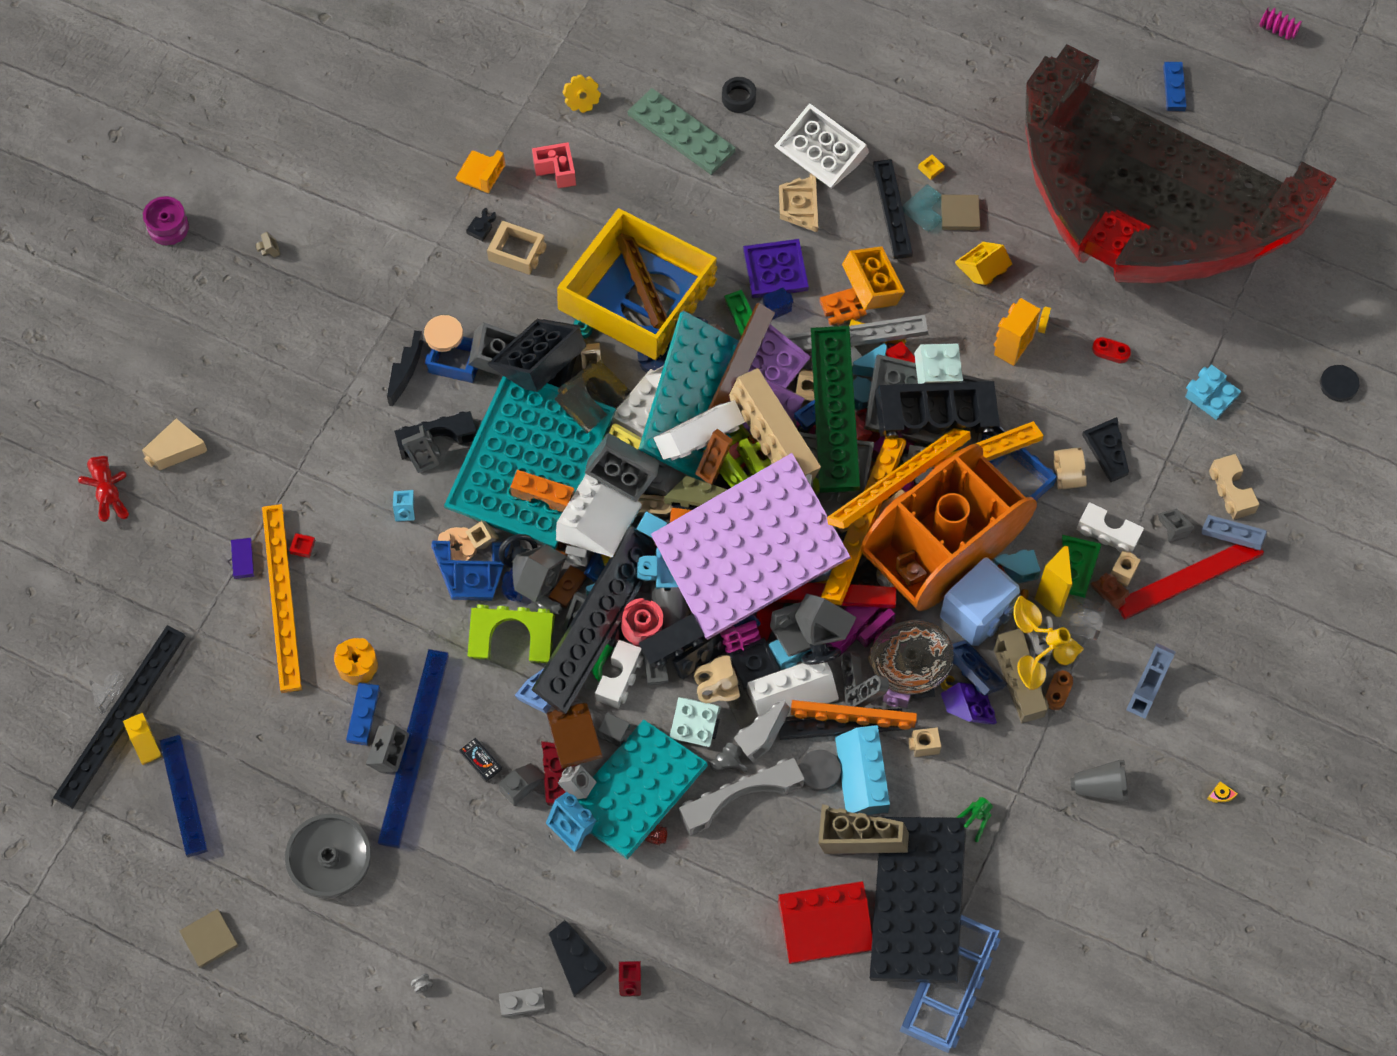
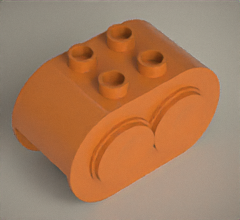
M971 444L957 452L954 456L941 462L925 479L891 502L869 529L862 542L861 552L918 611H924L941 602L947 592L983 558L987 557L992 560L1000 554L1030 521L1036 510L1037 502L1033 497H1025L983 456V448L979 444ZM914 550L916 552L915 560L926 571L927 578L909 587L897 573L896 561L897 557L902 553Z

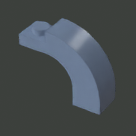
M1156 643L1126 709L1127 711L1144 719L1146 718L1176 651Z

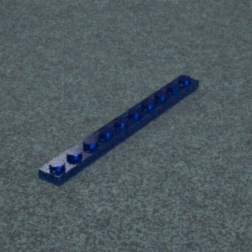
M428 649L407 729L409 737L394 778L378 839L379 845L400 848L449 658L448 652Z

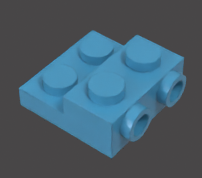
M566 792L555 800L546 824L575 852L581 847L585 836L591 833L596 820L590 810L584 809L579 804L576 796Z

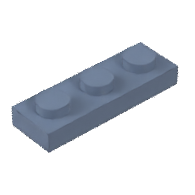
M1208 515L1202 528V534L1261 550L1267 530Z

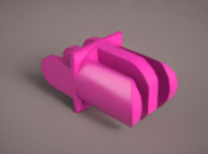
M756 620L737 627L732 625L731 628L720 633L721 637H724L723 644L726 645V653H731L738 649L744 650L743 646L761 639L756 628Z

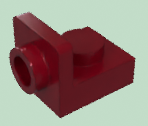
M641 961L619 962L620 996L641 995Z

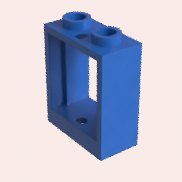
M463 337L456 349L471 352L473 339ZM432 349L431 353L427 354L425 365H427L429 373L470 383L474 382L478 368L468 365L469 359L464 370L438 364L440 351Z

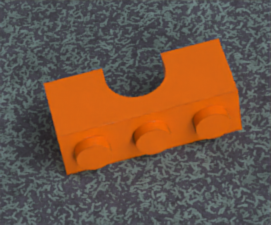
M520 470L516 471L510 487L513 497L531 502L532 498L546 502L549 508L560 512L565 510L575 493L573 487Z

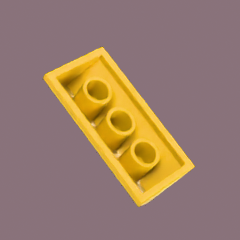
M1064 546L1045 566L1035 596V600L1056 617H1061L1072 586L1068 546Z

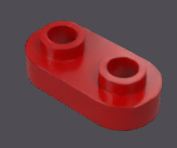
M1105 337L1097 338L1092 346V351L1097 357L1116 363L1127 362L1131 355V349L1128 345Z

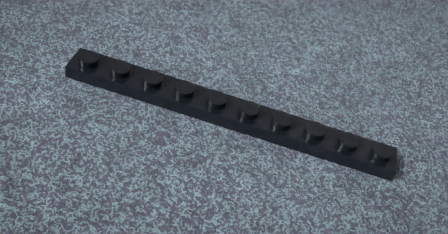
M168 625L165 627L53 796L55 801L71 809L74 808L126 729L123 721L135 715L185 639L184 633Z

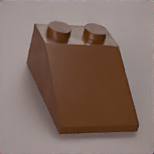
M587 702L570 706L566 714L558 712L556 709L546 713L562 769L603 758Z

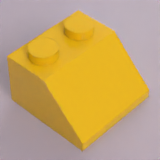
M989 242L980 243L955 261L956 265L974 283L983 285L991 283L993 278L1005 273L1007 268L1012 265L1005 246Z

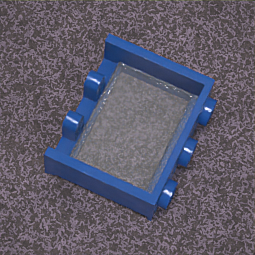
M1025 447L989 461L1025 497H1033L1037 501L1055 485L1057 476L1054 471L1045 467L1039 458L1031 455Z

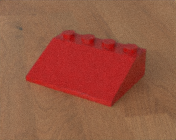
M863 881L778 894V906L789 964L871 951L872 931Z

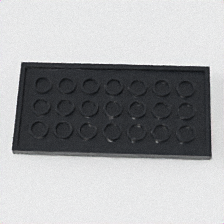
M882 817L905 824L909 832L908 853H879L869 978L871 981L958 983L966 828L964 825L967 822L966 818Z

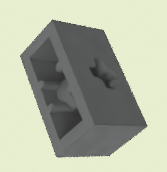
M396 725L378 726L366 765L380 773L397 772L409 733Z

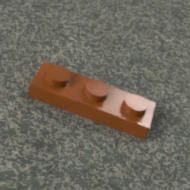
M716 429L711 435L695 474L712 485L718 477L733 439L719 429Z

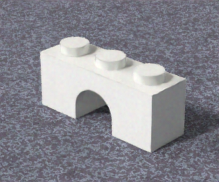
M1089 502L1076 530L1080 531L1084 536H1091L1104 545L1116 548L1121 553L1122 551L1133 553L1144 528L1125 520L1120 528L1112 529L1104 522L1107 510Z
M621 640L618 641L611 656V664L620 668L622 673L616 678L602 676L595 692L596 701L619 709L621 703L624 704L628 697V692L626 691L629 685L632 686L636 679V674L634 673L637 667H641L644 660L640 647Z

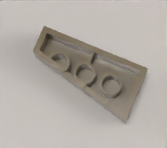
M1016 629L998 634L994 653L1004 679L1008 683L1007 687L1021 724L1045 717L1049 705L1046 697H1043L1041 686L1035 690H1029L1018 673L1017 666L1020 658L1030 655L1023 631Z
M822 804L818 844L824 854L908 853L909 832L903 822L882 817H870L864 813H852L845 809H834Z

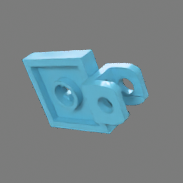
M658 548L656 549V556H642L639 558L637 577L640 580L656 581V589L664 588L671 590V587H678Z

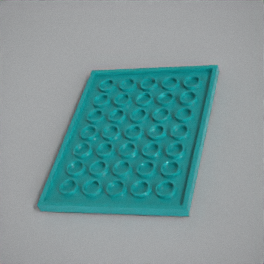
M503 376L446 499L444 508L480 522L485 521L493 527L515 535H529L536 543L548 545L556 550L559 543L556 540V526L563 512L549 508L546 502L532 498L531 502L513 497L510 487L516 471L520 470L573 487L574 491H576L586 475L587 461L604 439L615 415L616 408L548 383L538 392L526 390Z

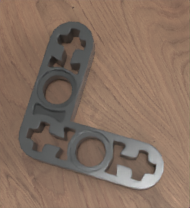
M845 652L843 654L841 668L847 706L865 707L887 693L889 688L887 677L874 675L863 682L859 655L852 652Z

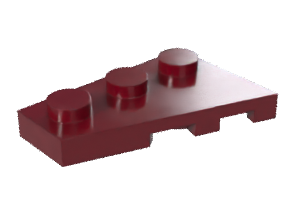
M541 741L546 803L553 806L555 800L566 793L558 784L562 777V772L566 768H561L554 743Z

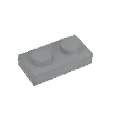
M542 987L499 994L502 1017L545 1010Z

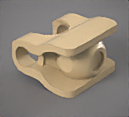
M730 656L716 658L709 664L697 667L694 671L695 681L699 685L697 694L701 702L731 701L740 697L738 680L735 670L732 668ZM703 673L709 674L706 678L699 677ZM706 690H713L710 695L702 694Z

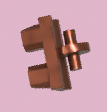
M1105 573L1098 581L1090 583L1091 588L1099 593L1103 599L1111 603L1115 609L1123 606L1126 603L1125 598L1130 595L1129 591L1118 583L1116 577L1111 574Z

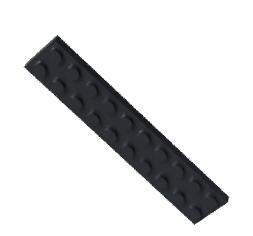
M633 526L627 529L617 551L609 559L531 689L558 712L567 713L619 625L626 605L633 601L644 580H640L637 577L639 558L642 556H656V549L658 547Z

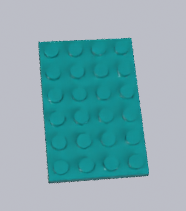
M643 719L631 735L628 736L627 742H623L593 776L596 784L587 798L577 799L584 809L591 811L596 820L590 834L628 860L707 768V762Z

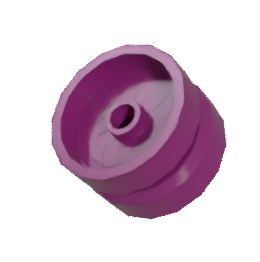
M163 196L151 200L145 206L143 221L153 241L161 245H174L186 237L189 231V221L180 201L173 197Z

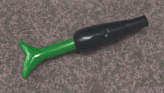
M622 619L590 672L598 682L602 679V667L610 653L615 649L618 641H623L624 639L621 629Z

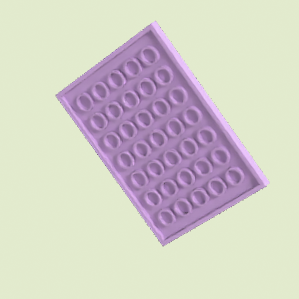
M793 453L651 534L707 640L851 558L834 526L828 525V516Z

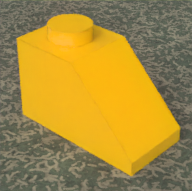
M143 713L123 721L142 765L162 757L149 723Z

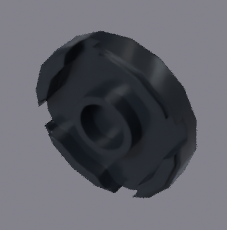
M1344 365L1328 367L1323 371L1319 380L1323 394L1334 401L1352 399L1360 386L1356 372Z

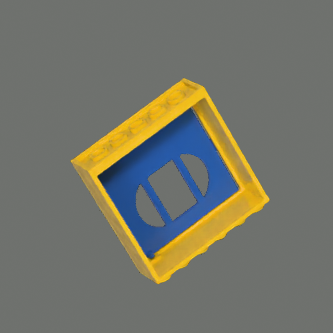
M618 208L557 287L558 310L657 360L660 354L663 355L666 352L669 342L672 341L679 314L683 311L693 314L698 302L703 301L706 297L709 287L712 288L717 280L715 273L718 268L716 266L717 258ZM620 233L634 237L649 274L665 275L671 278L679 288L680 294H677L653 282L656 291L675 300L666 313L667 320L660 329H656L652 325H637L629 321L621 311V304L649 318L647 311L643 307L625 299V296L635 286V282L631 278V273L625 264L624 256L618 247L619 244L616 237Z

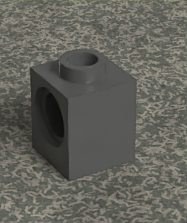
M609 713L606 714L598 729L599 738L618 747L623 742H627L628 736L632 733L629 722Z

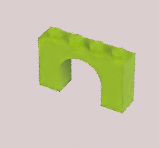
M479 604L477 608H471L467 657L490 660L491 641L495 629L506 621H518L523 623L530 632L529 661L531 663L547 664L552 656L555 615L550 613V609H538V612H531L530 608L518 607L516 611L509 610L508 606H497V609H489V605Z

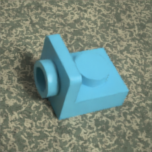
M414 490L394 491L393 511L395 521L415 520Z

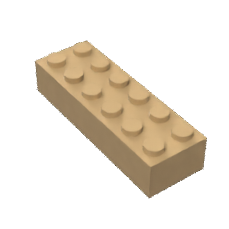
M757 368L739 376L729 394L730 400L736 401L744 421L750 427L752 436L760 443L761 450L768 456L771 465L793 453L805 476L811 474L813 481L821 466L760 370Z

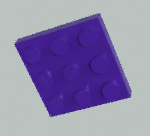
M799 239L743 246L752 298L809 290Z

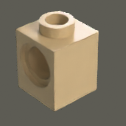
M1122 551L1112 569L1111 575L1116 577L1118 583L1128 587L1141 560L1132 553ZM1122 565H1126V566H1128L1130 569H1128V570H1127V569H1124V568L1122 567Z
M938 727L913 730L912 737L909 738L910 751L914 750L915 757L940 753L941 743ZM927 740L929 745H922L919 741Z

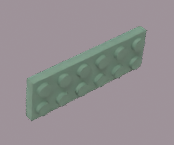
M653 88L628 110V116L710 175L735 152L733 145Z

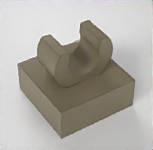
M268 232L261 234L263 242L256 244L257 251H261L263 256L270 254L274 258L281 255L277 240Z

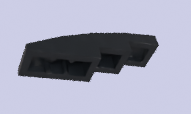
M414 330L412 346L403 347L401 363H393L387 393L389 406H393L413 376L424 342L422 331Z

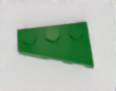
M1062 534V547L1068 546L1072 578L1069 594L1085 598L1101 550V544Z

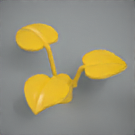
M1022 595L1018 597L1014 606V619L1019 629L1027 634L1033 630L1035 632L1048 633L1046 642L1050 647L1039 654L1035 660L1030 655L1021 657L1017 666L1019 676L1024 685L1029 690H1035L1043 684L1046 678V668L1038 662L1043 656L1053 650V657L1059 664L1069 665L1074 662L1084 648L1071 638L1069 630L1065 627L1053 630V628H1038L1042 623V614L1039 608Z

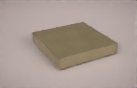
M941 195L942 230H980L979 195Z
M218 909L179 930L199 968L238 947Z

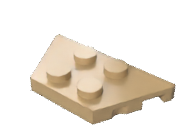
M810 174V177L801 180L797 178L790 183L779 185L780 219L818 232L815 176Z

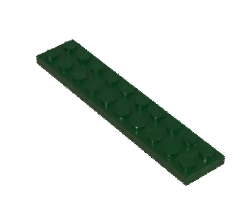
M850 327L811 328L818 463L821 466L818 471L819 493L860 491Z

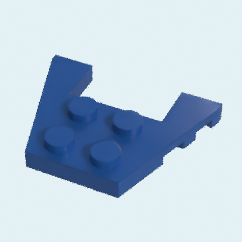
M432 540L431 547L452 600L492 601L504 566L499 559V548L503 542H492V561L451 560L450 541ZM510 544L507 546L505 550V557H507Z

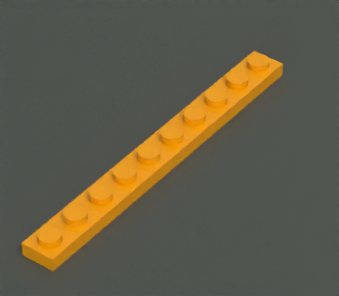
M952 429L827 517L828 525L841 529L847 528L865 513L874 509L879 503L888 499L896 491L901 490L903 486L912 482L920 474L926 472L934 464L939 463L944 457L950 455L958 447L963 446L964 443L971 439L970 431Z
M886 436L864 491L897 468L906 446L905 439H888ZM883 501L850 524L843 544L851 558L832 568L821 598H825L833 604L842 605L862 555V542L869 529L875 523Z
M282 504L262 507L280 691L281 693L302 690L283 506Z

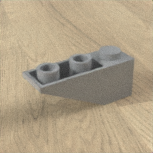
M784 700L775 703L771 710L764 715L758 716L754 723L741 729L737 736L734 737L752 762H755L768 752L791 709Z

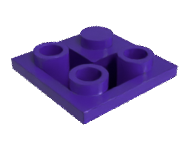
M959 682L941 693L948 713L969 722L997 723L988 695L978 692L974 684Z

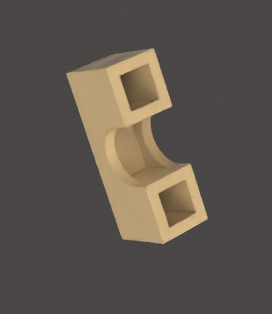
M1236 454L1214 460L1209 470L1210 476L1216 481L1218 493L1223 497L1226 511L1231 514L1233 520L1256 513L1259 502L1252 488L1241 490L1232 483L1239 480L1243 473V468Z

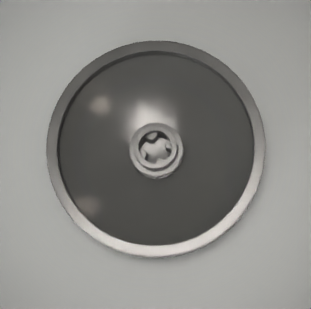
M322 814L306 820L292 833L285 850V865L293 883L304 893L318 898L339 897L352 891L362 882L371 863V846L366 833L355 821L339 814Z

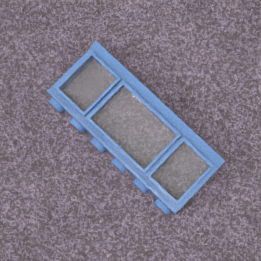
M961 915L958 983L920 982L900 1032L949 1053L951 1047L956 1048L960 1036L956 1035L959 1027L964 1029L968 1019L965 1012L967 1008L972 1009L977 998L973 996L975 988L980 990L985 978L981 976L983 969H989L993 959L989 957L991 950L996 951L1001 940L997 937L999 930L992 929Z

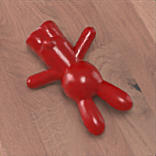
M107 456L90 458L87 462V468L92 478L80 476L78 482L97 487L95 496L99 502V519L103 522L109 520V506L113 507L118 517L127 519L129 512L120 501L119 491L114 485L126 478V472L121 471L111 476Z

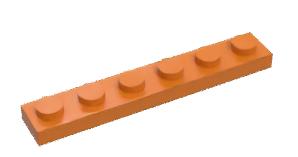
M792 700L790 715H794L797 718L815 717V719L820 721L834 719L840 723L853 721L860 725L872 723L878 724L880 727L898 726L904 730L915 728L917 713Z

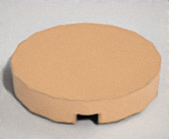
M440 315L432 318L427 323L424 337L432 349L447 352L454 347L456 348L461 343L463 329L461 323L456 318L449 315Z

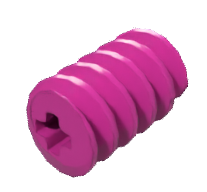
M1268 7L1260 21V27L1266 25V30L1268 31L1273 27L1272 32L1274 34L1279 31L1280 37L1286 34V40H1289L1291 37L1293 40L1299 31L1302 21L1300 20L1295 24V17L1289 21V14L1282 17L1283 11L1275 14L1276 8L1274 7L1269 11Z

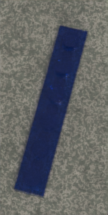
M176 735L159 740L185 854L188 858L208 852L182 737L181 735Z

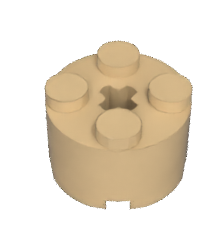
M1081 447L1054 451L1057 488L1086 487V476H1084L1085 461Z

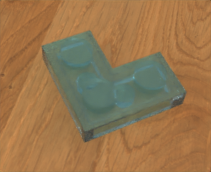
M927 184L902 205L903 212L929 233L942 221V217L931 209L941 199V195Z

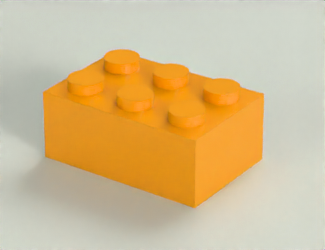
M883 247L849 251L842 266L863 309L869 310L896 306L905 291Z
M1022 298L1019 299L1017 304L1013 303L1008 311L1009 315L1006 318L1003 317L998 325L1000 329L996 334L997 340L994 343V347H996L994 355L1014 366L1034 338L1041 309Z

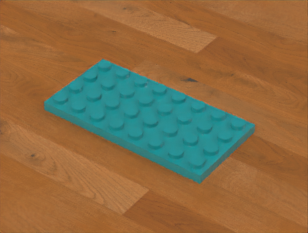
M686 311L679 314L638 450L692 478L704 481L695 473L703 457V451L706 450L707 446L698 450L695 449L691 451V454L683 458L679 457L675 460L671 458L663 459L654 437L708 410L739 343L738 340Z

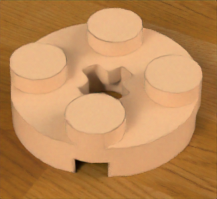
M466 527L450 528L439 534L438 541H450L451 560L472 561V558L476 555L477 549H475L466 534V531L469 530ZM456 543L462 545L460 546V550L456 551L455 548H452V546H454V544Z

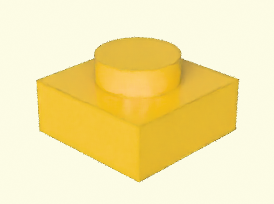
M933 154L918 165V169L930 180L944 171L945 168Z

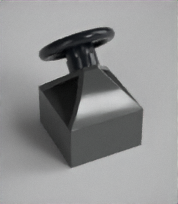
M526 534L513 535L501 544L499 559L505 566L513 568L515 591L536 602L554 589L567 556L548 545L538 547L536 541ZM519 540L529 542L532 550L524 549L520 546ZM513 542L514 548L512 553L505 557L507 546Z
M806 594L795 614L798 626L811 648V651L801 657V662L806 665H816L839 657L841 650L838 647H827V643L845 640L857 617L825 598Z

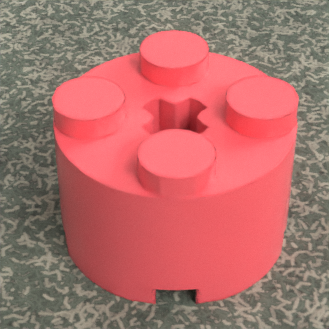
M639 598L626 605L622 615L621 629L624 637L634 646L640 647V642L662 631L663 612L656 602Z

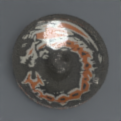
M908 620L890 626L879 635L872 647L871 664L875 675L888 678V689L902 694H919L937 687L947 678L954 664V650L949 636L937 625L922 620Z

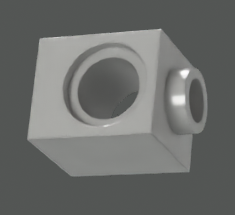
M581 765L567 767L562 772V777L558 784L569 794L576 796L577 799L587 798L596 781Z

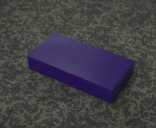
M252 539L231 540L234 579L254 577Z

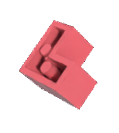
M569 142L532 148L536 176L555 173L558 188L576 186L575 170Z

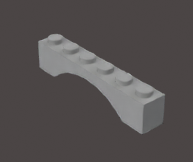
M785 758L780 760L776 766L771 768L764 767L753 776H743L739 779V782L732 785L727 783L716 792H706L700 799L684 802L679 807V815L689 836L709 828L719 811L736 798L762 791L787 794L803 787L805 779L795 759L788 760Z

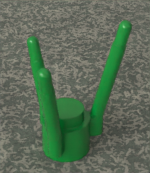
M979 797L976 802H972L967 809L956 817L963 818L971 811L972 816L965 823V828H968L975 818H983L975 842H979L986 823L992 816L990 811L993 805L983 797Z

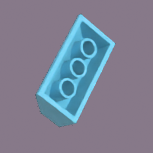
M878 725L858 727L836 736L835 742L841 768L840 776L845 810L867 815L888 813L890 802Z

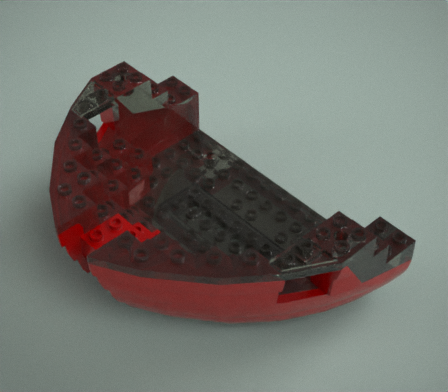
M1068 44L1065 45L1057 58L1045 56L1026 83L1025 130L1035 183L1059 234L1080 263H1086L1089 257H1094L1113 267L1116 282L1162 283L1207 278L1249 265L1301 236L1316 218L1337 180L1302 162L1293 177H1286L1285 181L1281 182L1094 88L1093 84L1099 60ZM1118 116L1121 120L1115 121L1111 117ZM1120 172L1127 177H1120L1118 173ZM1135 181H1138L1144 185L1138 186L1135 184ZM1251 183L1254 187L1247 188L1244 184ZM1154 189L1160 194H1154L1151 190ZM1168 198H1171L1177 202L1172 203L1168 200ZM1187 206L1194 211H1187L1185 207Z

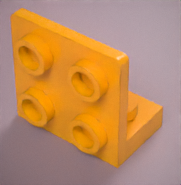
M497 150L494 156L489 157L479 152L471 151L457 174L456 181L489 194L505 167L504 152Z

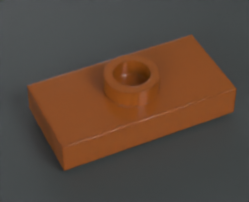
M570 565L549 595V599L567 608L574 594L579 591L588 577L584 575V572Z

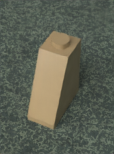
M176 418L142 451L145 456L144 461L150 467L155 466L158 470H162L203 454L207 451V448L202 439Z

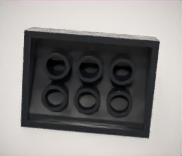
M537 318L498 353L488 365L521 388L538 392L558 372L566 367L572 359L578 356L586 347L579 327Z

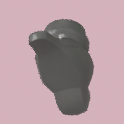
M543 596L536 602L531 601L532 603L528 604L531 612H538V609H550V613L554 615H560L562 612L561 604L550 600L546 596Z
M726 743V746L723 747V752L718 753L714 760L708 761L711 769L717 772L723 769L738 768L747 772L748 768L739 759L742 755V748L732 743Z

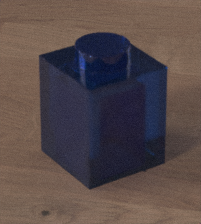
M784 287L763 296V305L775 312L772 320L792 312L794 300Z

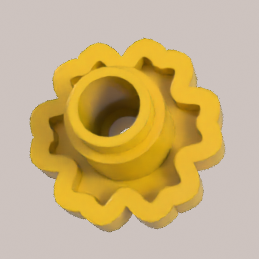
M582 74L573 76L571 83H566L563 90L566 105L571 110L576 111L579 109L582 113L591 111L593 104H598L601 96L598 90V83L592 77L588 76L585 78Z

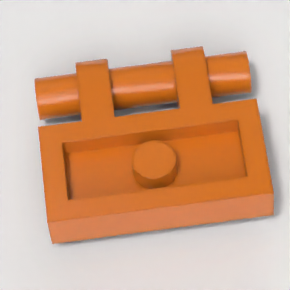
M854 288L820 297V304L825 316H834L828 318L830 326L834 324L841 325L844 324V321L851 319L858 320L860 317L867 315L866 310L863 308L857 309L862 307ZM848 310L850 311V312H848V313L841 314V312H845V311H848Z

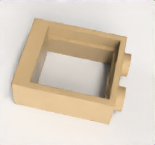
M502 221L487 249L488 261L530 275L532 270L536 269L540 254L545 252L546 243L544 235ZM509 235L534 244L527 259L502 251Z

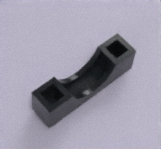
M462 411L453 416H443L437 420L423 421L418 423V425L404 426L394 430L402 460L409 458L402 445V440L420 433L419 426L423 425L426 431L429 430L432 437L447 436L454 439L459 445L472 442L477 434L471 411Z

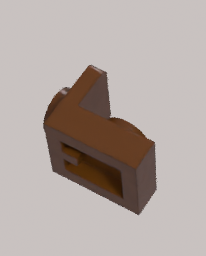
M914 550L902 553L897 557L896 571L909 587L927 578L926 571L915 560L916 552Z

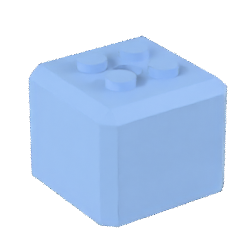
M985 557L944 596L940 617L972 646H979L986 638L992 637L1002 623H1007L1012 617L1014 606L1020 593L1019 585L989 558Z

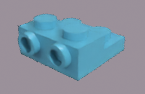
M1211 364L1209 368H1202L1198 374L1199 378L1197 381L1194 379L1190 381L1186 387L1188 391L1185 397L1217 420L1240 395L1241 390L1226 380L1227 375Z

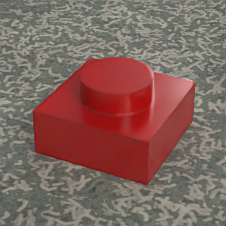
M295 533L289 550L290 554L310 558L316 541L315 537Z

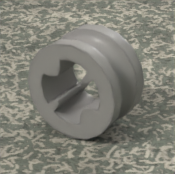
M423 974L411 981L412 987H415L414 991L416 994L426 991L433 985L432 981H428V974Z

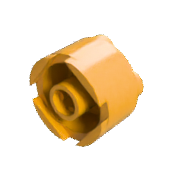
M348 639L336 647L334 662L342 680L351 685H358L359 682L368 683L378 670V660L374 648L366 639Z

